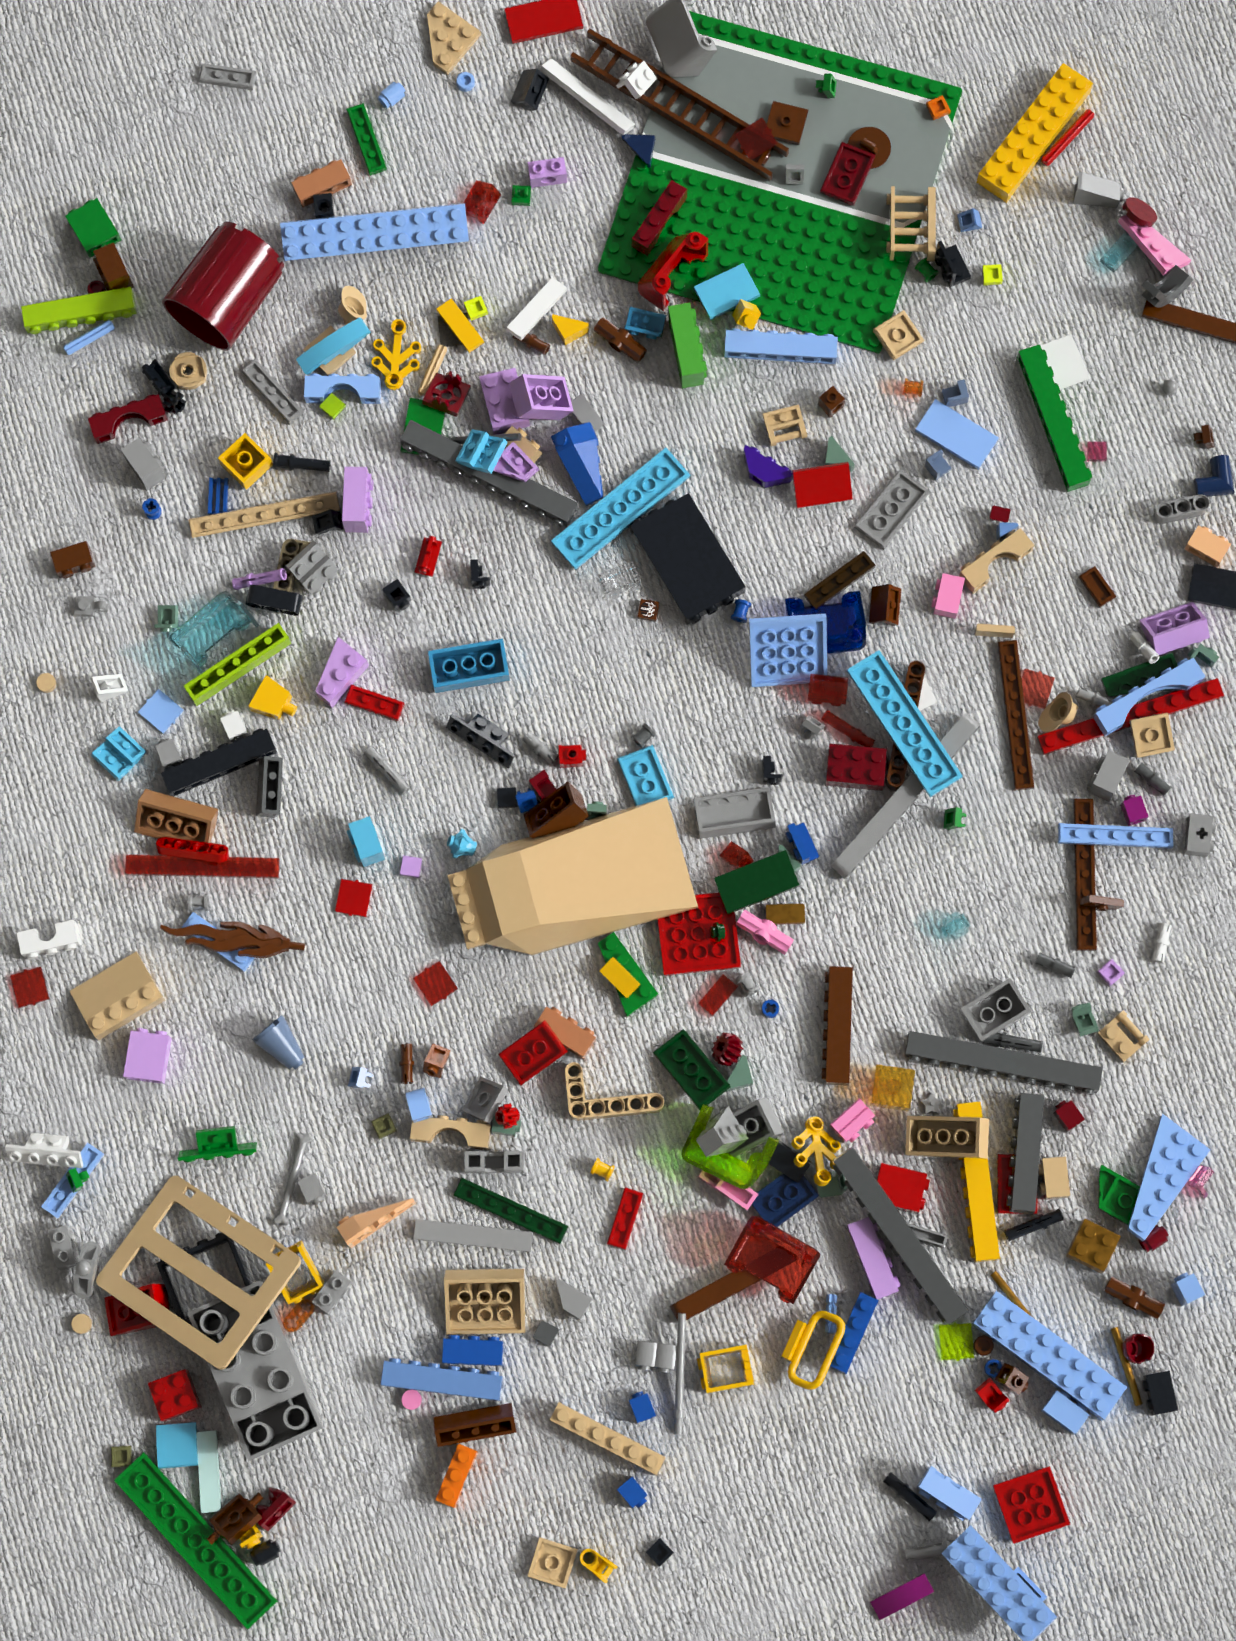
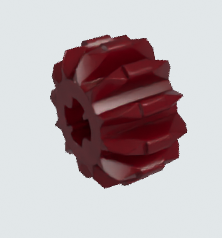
M723 1032L721 1036H717L716 1042H713L714 1047L711 1049L713 1052L711 1057L720 1065L732 1066L733 1063L738 1062V1057H742L740 1053L744 1049L741 1047L743 1042L737 1035Z

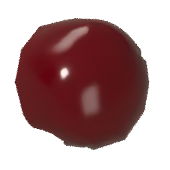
M1132 1334L1125 1338L1122 1345L1125 1358L1134 1364H1141L1151 1360L1155 1351L1154 1342L1151 1337L1145 1334Z

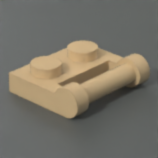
M799 405L763 413L770 446L800 437L801 439L807 438ZM794 426L799 427L797 431L774 435V431Z
M1124 1010L1097 1033L1123 1063L1150 1040L1147 1035L1144 1036L1129 1020L1128 1014ZM1121 1021L1139 1042L1134 1044L1116 1024Z

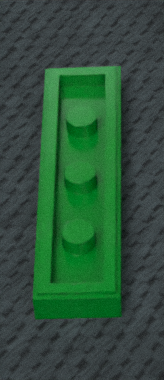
M364 103L347 108L346 110L369 175L386 171L387 168Z

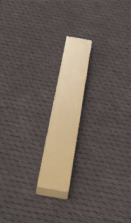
M335 491L190 518L188 521L191 536L195 538L313 516L329 509L340 511L337 492Z

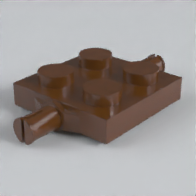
M258 1492L250 1500L244 1498L240 1493L236 1495L209 1520L214 1526L215 1531L206 1538L208 1542L213 1545L215 1541L222 1537L233 1545L262 1519L255 1508L264 1499L262 1495Z

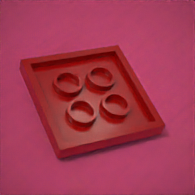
M1050 1466L993 1485L1013 1544L1070 1525Z

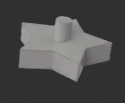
M931 1092L928 1099L921 1100L920 1102L925 1106V1114L929 1112L939 1114V1105L943 1100L936 1099Z

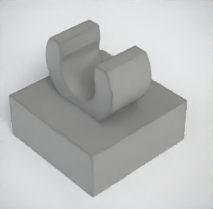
M786 165L785 184H804V165Z
M809 715L802 723L804 728L801 730V734H804L806 730H810L812 734L809 739L812 740L822 732L826 725Z

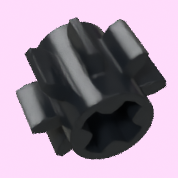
M171 390V393L165 394L162 402L166 406L164 410L175 415L184 410L186 403L182 399L184 395Z

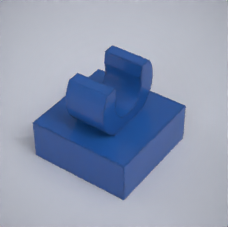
M528 788V792L521 793L518 791L517 795H515L520 813L527 812L538 804L534 790Z

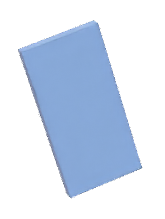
M936 399L915 429L917 433L978 470L999 439V437Z

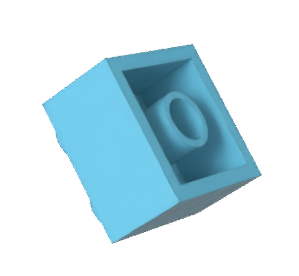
M370 816L348 824L350 830H347V834L351 844L356 845L353 851L358 863L362 862L363 866L366 867L386 860Z

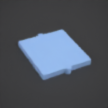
M158 689L150 699L146 700V704L138 713L160 732L164 733L171 724H175V720L184 710Z

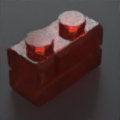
M810 674L808 701H811L813 704L825 702L830 703L832 706L846 705L848 678Z

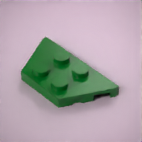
M1101 1165L1099 1168L1098 1209L1128 1226L1140 1186Z

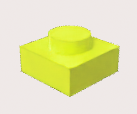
M1001 264L982 266L983 285H1000L1003 283Z
M481 296L464 302L471 321L488 315Z

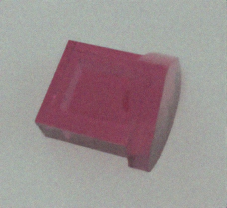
M1200 1165L1186 1184L1205 1199L1208 1193L1203 1186L1214 1174V1171L1210 1167Z

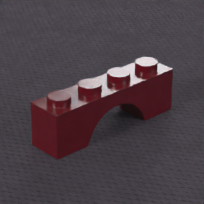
M673 180L670 181L633 236L632 247L646 256L650 254L669 218L679 211L687 199V189Z
M152 394L146 396L143 400H134L125 406L113 407L108 412L95 413L88 418L96 443L100 444L115 439L117 428L127 419L139 418L153 426L168 421L159 394Z

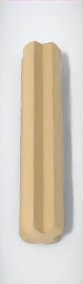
M437 345L418 389V393L422 396H425L434 376L438 373L447 352V347L444 345Z

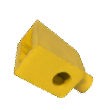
M267 675L248 705L250 711L277 720L281 718L283 713L293 717L297 711V706L289 703L292 699L290 692Z

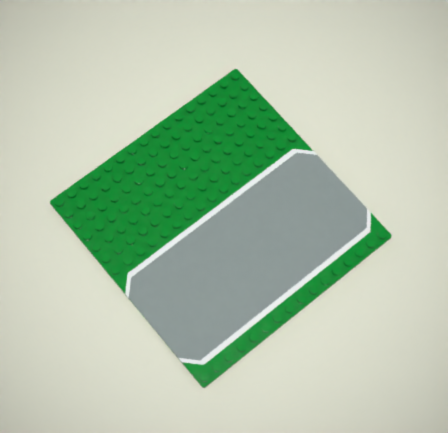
M689 11L698 35L711 37L717 51L699 76L671 78L763 133L765 132L773 101L808 109L800 144L796 145L776 140L789 148V154L785 157L775 150L771 151V157L763 166L772 172V179L768 181L650 110L642 135H655L656 140L651 167L648 168L635 155L598 266V272L638 284L673 238L691 232H699L708 238V256L703 262L693 260L690 264L682 259L668 276L671 281V287L667 293L700 302L694 286L744 263L760 293V297L750 301V303L757 305L761 313L760 320L805 333H813L817 336L831 334L834 337H838L837 342L880 353L883 345L873 332V329L892 318L912 252L895 251L894 260H890V253H886V244L890 242V205L886 204L887 193L890 194L891 186H895V196H924L928 192V187H933L960 101L962 88ZM825 73H831L837 81L835 98H827L825 93L818 92L819 88H815L816 80H824ZM665 85L654 101L665 107L676 91ZM680 94L670 108V111L681 116L691 100ZM943 95L951 112L948 115L933 120L926 102ZM696 103L685 120L696 125L706 109ZM711 112L700 129L711 135L721 121V118ZM726 122L716 136V139L726 144L737 128ZM875 127L882 130L888 136L891 143V153L883 165L870 169L855 205L852 206L820 193L841 142L847 144L851 135L860 128ZM741 131L731 148L742 153L752 137ZM757 140L746 157L757 163L768 146ZM786 165H804V184H785ZM673 180L687 189V199L679 211L669 218L659 236L658 242L650 254L646 256L632 247V238L670 181ZM895 203V212H924L926 210V206L923 204ZM895 219V228H920L922 220ZM895 235V244H915L917 236Z

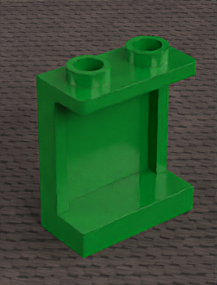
M98 198L88 200L82 207L72 209L65 215L89 258L95 256L93 251L113 242L116 244L121 241L119 233Z

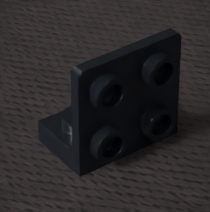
M939 241L935 253V263L943 271L941 274L944 282H948L949 286L952 287L971 279V275L956 244L945 249L943 242Z

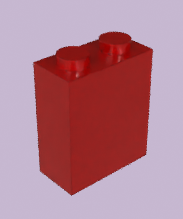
M881 1163L877 1181L898 1210L915 1214L923 1210L926 1201L925 1198H922L924 1190L928 1191L930 1179H927V1173Z

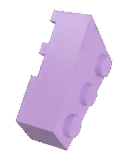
M339 637L315 690L317 696L331 708L334 707L369 666L363 656Z

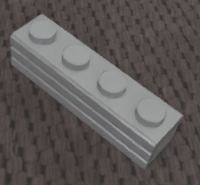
M907 1223L921 1242L941 1248L945 1247L948 1235Z

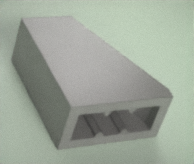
M1079 172L1074 187L1073 204L1117 208L1119 201H1123L1124 191L1121 190V183Z

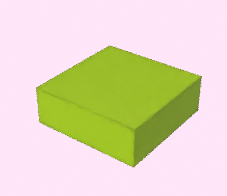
M331 393L319 407L334 420L346 405Z

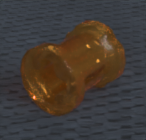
M905 378L903 395L908 393L921 397L924 380L917 382Z

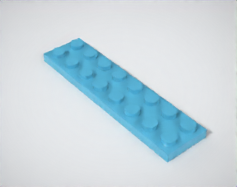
M664 448L553 538L551 543L576 570L632 525L631 523L635 519L643 516L690 477V474L671 452Z
M880 650L847 669V673L929 797L934 796L963 777Z

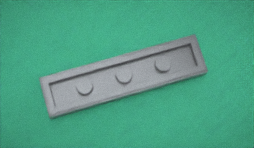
M256 359L241 370L289 425L304 414L303 410Z

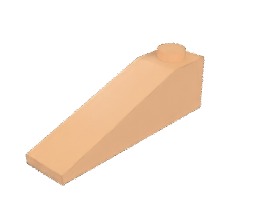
M411 1198L357 1214L350 1218L346 1216L338 1222L340 1225L336 1228L347 1245L353 1248L412 1207L416 1202Z

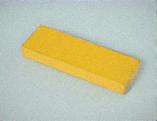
M452 298L436 308L439 315L468 353L484 343V340Z

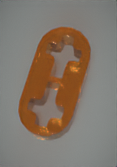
M304 1299L297 1303L283 1321L284 1328L289 1332L300 1330L315 1311L314 1303L309 1299ZM309 1303L310 1312L308 1313L305 1311L302 1315H300L299 1313L303 1309L301 1305H307ZM298 1316L299 1318L296 1321L297 1327L289 1328L288 1320H294Z

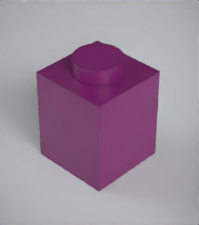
M1130 795L1124 798L1120 806L1128 826L1144 822L1148 819L1149 816L1141 795L1137 797Z

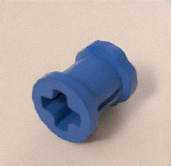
M149 498L143 502L142 508L148 519L156 520L161 516V507L155 499Z
M736 599V606L731 619L736 622L746 623V616L751 603L746 600Z

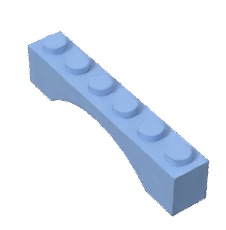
M1194 657L1190 660L1187 658L1181 660L1174 669H1171V667L1161 672L1162 676L1158 678L1151 677L1144 682L1146 685L1140 688L1138 686L1132 688L1125 697L1122 695L1116 697L1109 706L1104 704L1097 708L1093 718L1103 735L1107 736L1121 728L1130 709L1145 696L1165 689L1188 690L1202 682L1206 676Z

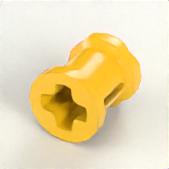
M597 1158L590 1174L593 1175L595 1173L605 1178V1181L608 1182L615 1166L607 1165L601 1162L600 1158Z

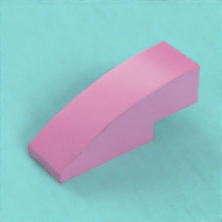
M710 1160L698 1175L699 1179L746 1210L749 1209L758 1196V1193Z

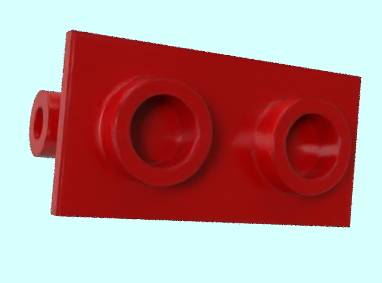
M434 536L424 537L414 573L433 577L442 541L436 540Z

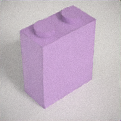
M142 1028L130 1031L123 1074L125 1079L165 1084L172 1040L167 1035V1032L156 1031L154 1034L148 1033L147 1029Z

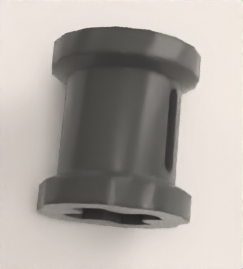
M644 723L642 728L635 735L631 736V739L643 749L645 747L644 744L651 737H655L656 734Z

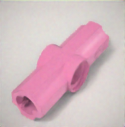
M745 909L736 922L737 926L752 934L756 942L762 945L768 944L784 955L794 939L777 930L776 925L772 921L767 919L761 920Z

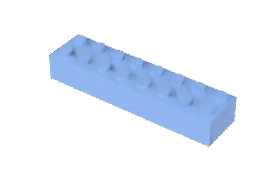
M997 1291L994 1292L971 1324L1059 1390L1066 1392L1074 1401L1085 1406L1089 1412L1101 1421L1105 1420L1127 1389V1386Z

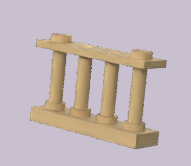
M891 186L890 194L887 193L886 204L890 205V242L886 244V253H890V260H894L895 251L923 252L927 254V261H934L936 253V187H928V192L924 196H895V186ZM895 203L923 204L927 206V210H924V212H895ZM895 219L923 220L927 222V226H924V228H895ZM895 235L923 236L927 238V242H924V244H895Z

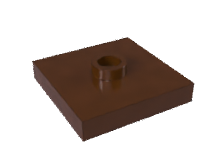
M773 101L764 134L776 140L799 145L809 110Z

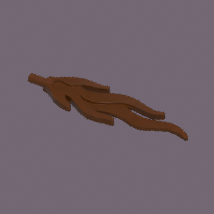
M236 921L220 922L221 928L236 930H219L203 924L179 929L169 928L164 925L160 926L161 930L167 934L177 937L201 935L212 938L214 941L193 937L186 939L185 944H195L216 952H229L249 947L257 948L238 951V956L268 958L282 952H289V949L301 951L305 949V943L291 942L289 938L284 937L275 929L261 924L258 925V930L248 924Z

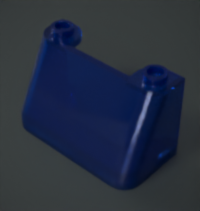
M860 591L847 592L842 596L841 603L822 605L817 610H814L812 606L804 607V602L800 598H785L786 616L826 614L827 654L858 651L866 646V621Z

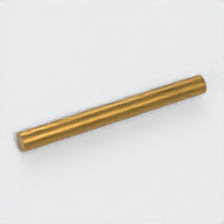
M997 1271L992 1273L990 1276L1008 1299L1033 1317Z
M1119 1328L1111 1329L1112 1336L1135 1406L1142 1405L1143 1402L1130 1362L1127 1361L1123 1354V1341Z

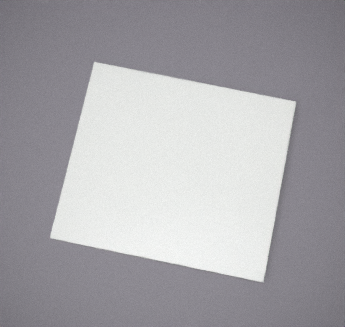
M1072 334L1040 345L1042 350L1046 351L1048 358L1046 362L1048 367H1052L1054 373L1052 378L1054 383L1058 384L1060 390L1090 379Z

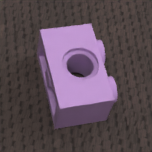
M564 157L528 162L531 188L567 183Z

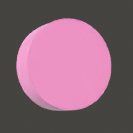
M407 1390L402 1396V1404L409 1410L417 1409L422 1403V1397L416 1390Z

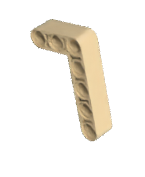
M572 1062L565 1068L569 1114L576 1121L658 1113L664 1107V1099L658 1093L586 1100L582 1067L580 1064ZM573 1067L579 1070V1074L576 1077L568 1074L569 1070ZM579 1087L581 1089L580 1095H571V1089ZM654 1098L661 1101V1105L657 1108L650 1105V1101ZM638 1100L642 1106L634 1110L630 1104L632 1101ZM615 1102H619L622 1105V1109L618 1112L611 1109V1105ZM595 1104H599L603 1107V1110L596 1114L592 1112V1107ZM576 1106L583 1108V1113L579 1116L572 1113L573 1108Z

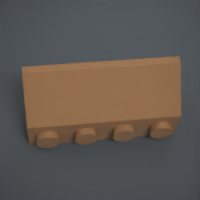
M145 789L138 800L134 832L158 839L170 837L211 843L217 823L218 809Z

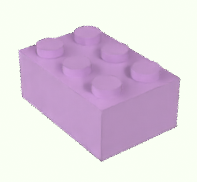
M516 368L479 376L494 435L506 433L511 426L516 429L519 427L521 429L530 427L529 419L518 418L509 386L510 382L518 378Z
M522 374L509 383L518 418L561 420L574 411L565 377Z
M367 467L344 468L342 523L345 532L368 533V527L372 526V515H370L369 509L373 507V498L370 491H373L374 482L372 474L368 472Z

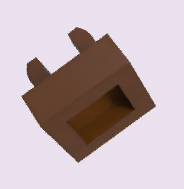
M1209 424L1201 426L1202 432L1193 434L1194 441H1196V444L1203 443L1207 449L1214 448L1212 428Z

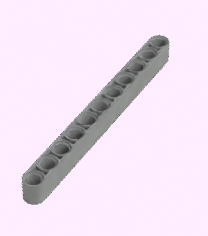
M966 713L940 741L951 759L980 727V724ZM914 773L906 779L831 865V868L844 879L851 875L923 793L924 788Z

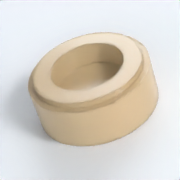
M43 673L37 678L36 684L40 691L50 693L56 687V679L49 673Z
M85 1314L76 1315L71 1322L72 1329L79 1334L89 1332L92 1328L91 1318Z

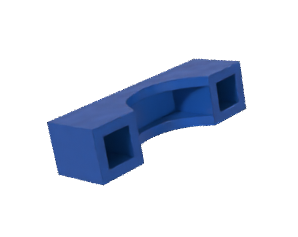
M862 1292L859 1293L830 1368L845 1375L847 1374L879 1300Z

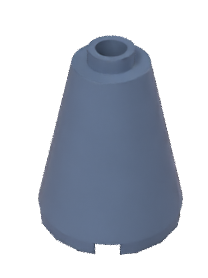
M283 1015L252 1039L255 1044L288 1069L292 1067L297 1069L304 1063L302 1061L304 1055Z

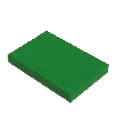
M410 398L404 431L409 421L412 420L442 435L446 413L423 405L422 399ZM401 445L400 452L419 455L415 451L409 452L405 450Z

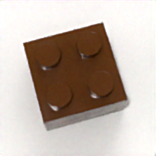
M114 242L93 251L96 258H93V261L107 291L126 287L134 288Z

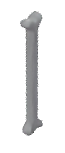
M296 1134L299 1144L279 1214L273 1218L275 1225L280 1223L285 1226L289 1225L286 1214L306 1145L312 1140L311 1134Z

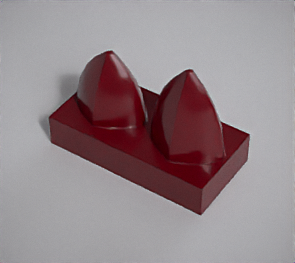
M268 1488L270 1507L266 1505L256 1506V1511L262 1517L257 1523L266 1531H269L296 1503L286 1492L276 1488Z

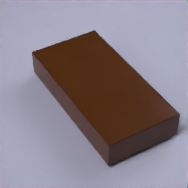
M1095 566L1079 576V579L1099 608L1116 598V595Z

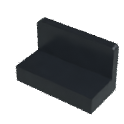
M538 69L524 70L511 102L513 104L523 103L532 111L537 110L549 77Z
M781 1141L777 1142L766 1159L768 1164L797 1183L812 1164L807 1159L803 1167L796 1166L794 1158L799 1153Z

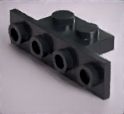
M478 713L468 724L453 714L450 716L446 726L448 730L508 769L511 767L515 754L501 746L508 738L509 733Z

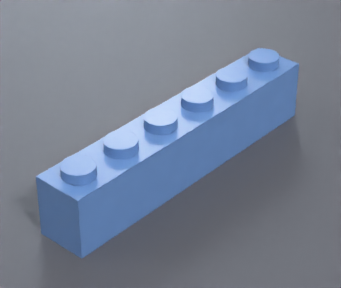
M389 1358V1362L384 1361L381 1379L382 1386L500 1401L503 1376H499V1372L487 1371V1374H481L479 1369L468 1368L466 1372L460 1371V1367L448 1366V1369H442L440 1364L429 1363L427 1367L420 1366L421 1362L409 1360V1364L401 1363V1359Z

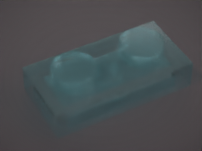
M1124 233L1104 254L1100 262L1114 273L1138 245L1131 237Z

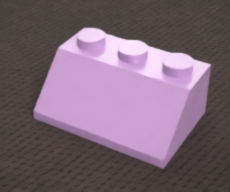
M1193 602L1140 619V624L1147 641L1151 643V647L1159 655H1164L1170 651L1182 649L1187 645L1199 643L1210 638L1207 619Z

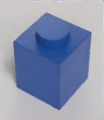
M643 1391L631 1395L633 1399L629 1400L637 1424L656 1417L648 1393L643 1394Z
M633 1477L617 1489L632 1508L636 1506L639 1509L647 1502L645 1497L648 1495Z

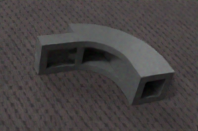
M1175 265L1158 283L1151 284L1148 280H1145L1142 286L1146 290L1142 296L1157 308L1163 307L1175 300L1194 279Z

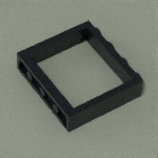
M223 1233L216 1234V1238L210 1241L203 1239L197 1242V1246L191 1249L189 1246L182 1248L191 1256H196L228 1242L245 1286L252 1284L235 1241ZM162 1260L157 1262V1267L176 1315L192 1326L190 1318L186 1319L167 1267H170V1265Z

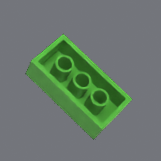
M690 302L668 306V322L682 389L704 385V378H707L706 361H703L704 353L699 339V327L696 326L695 308L691 309Z

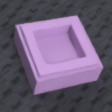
M403 855L400 875L419 878L422 858Z
M1113 959L1097 971L1109 986L1113 985L1125 974Z

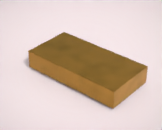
M766 905V919L772 921L775 925L805 924V905Z

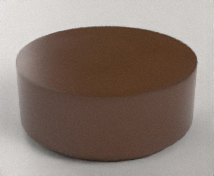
M982 1335L975 1339L973 1348L978 1355L986 1356L992 1352L994 1344L990 1337Z

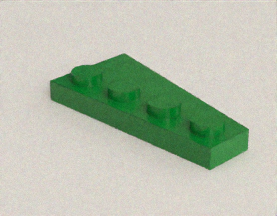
M614 932L598 942L605 963L614 957L641 984L628 998L616 988L627 1017L659 995Z

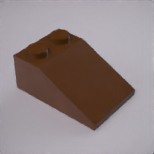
M568 781L524 814L528 833L532 839L573 828L588 817L582 794Z

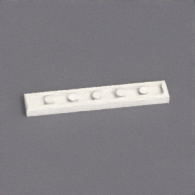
M550 59L541 65L540 71L621 135H625L634 128V122L556 61Z

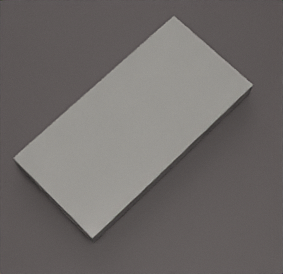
M900 469L854 525V528L884 550L929 495L930 491Z

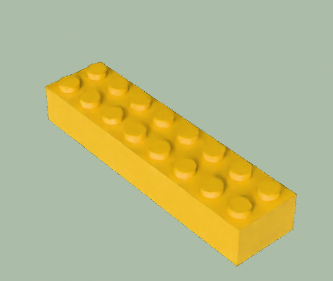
M1063 63L979 172L976 183L1007 203L1090 94L1093 82Z

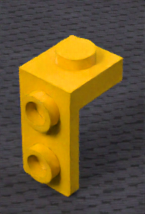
M256 1524L240 1538L242 1543L239 1545L241 1548L247 1547V1549H251L261 1543L259 1539L263 1535Z

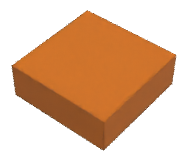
M943 95L926 102L933 120L948 115L951 112Z

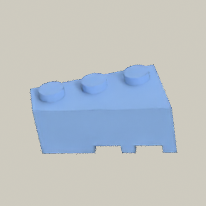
M932 1466L927 1468L916 1487L920 1490L918 1492L920 1495L927 1499L930 1497L937 1500V1506L944 1510L948 1507L954 1511L953 1516L961 1521L964 1519L970 1520L982 1500L963 1486L952 1481L948 1476H944L936 1471V1468Z

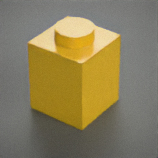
M742 299L739 300L732 314L737 324L751 330L754 329L761 315L757 305Z

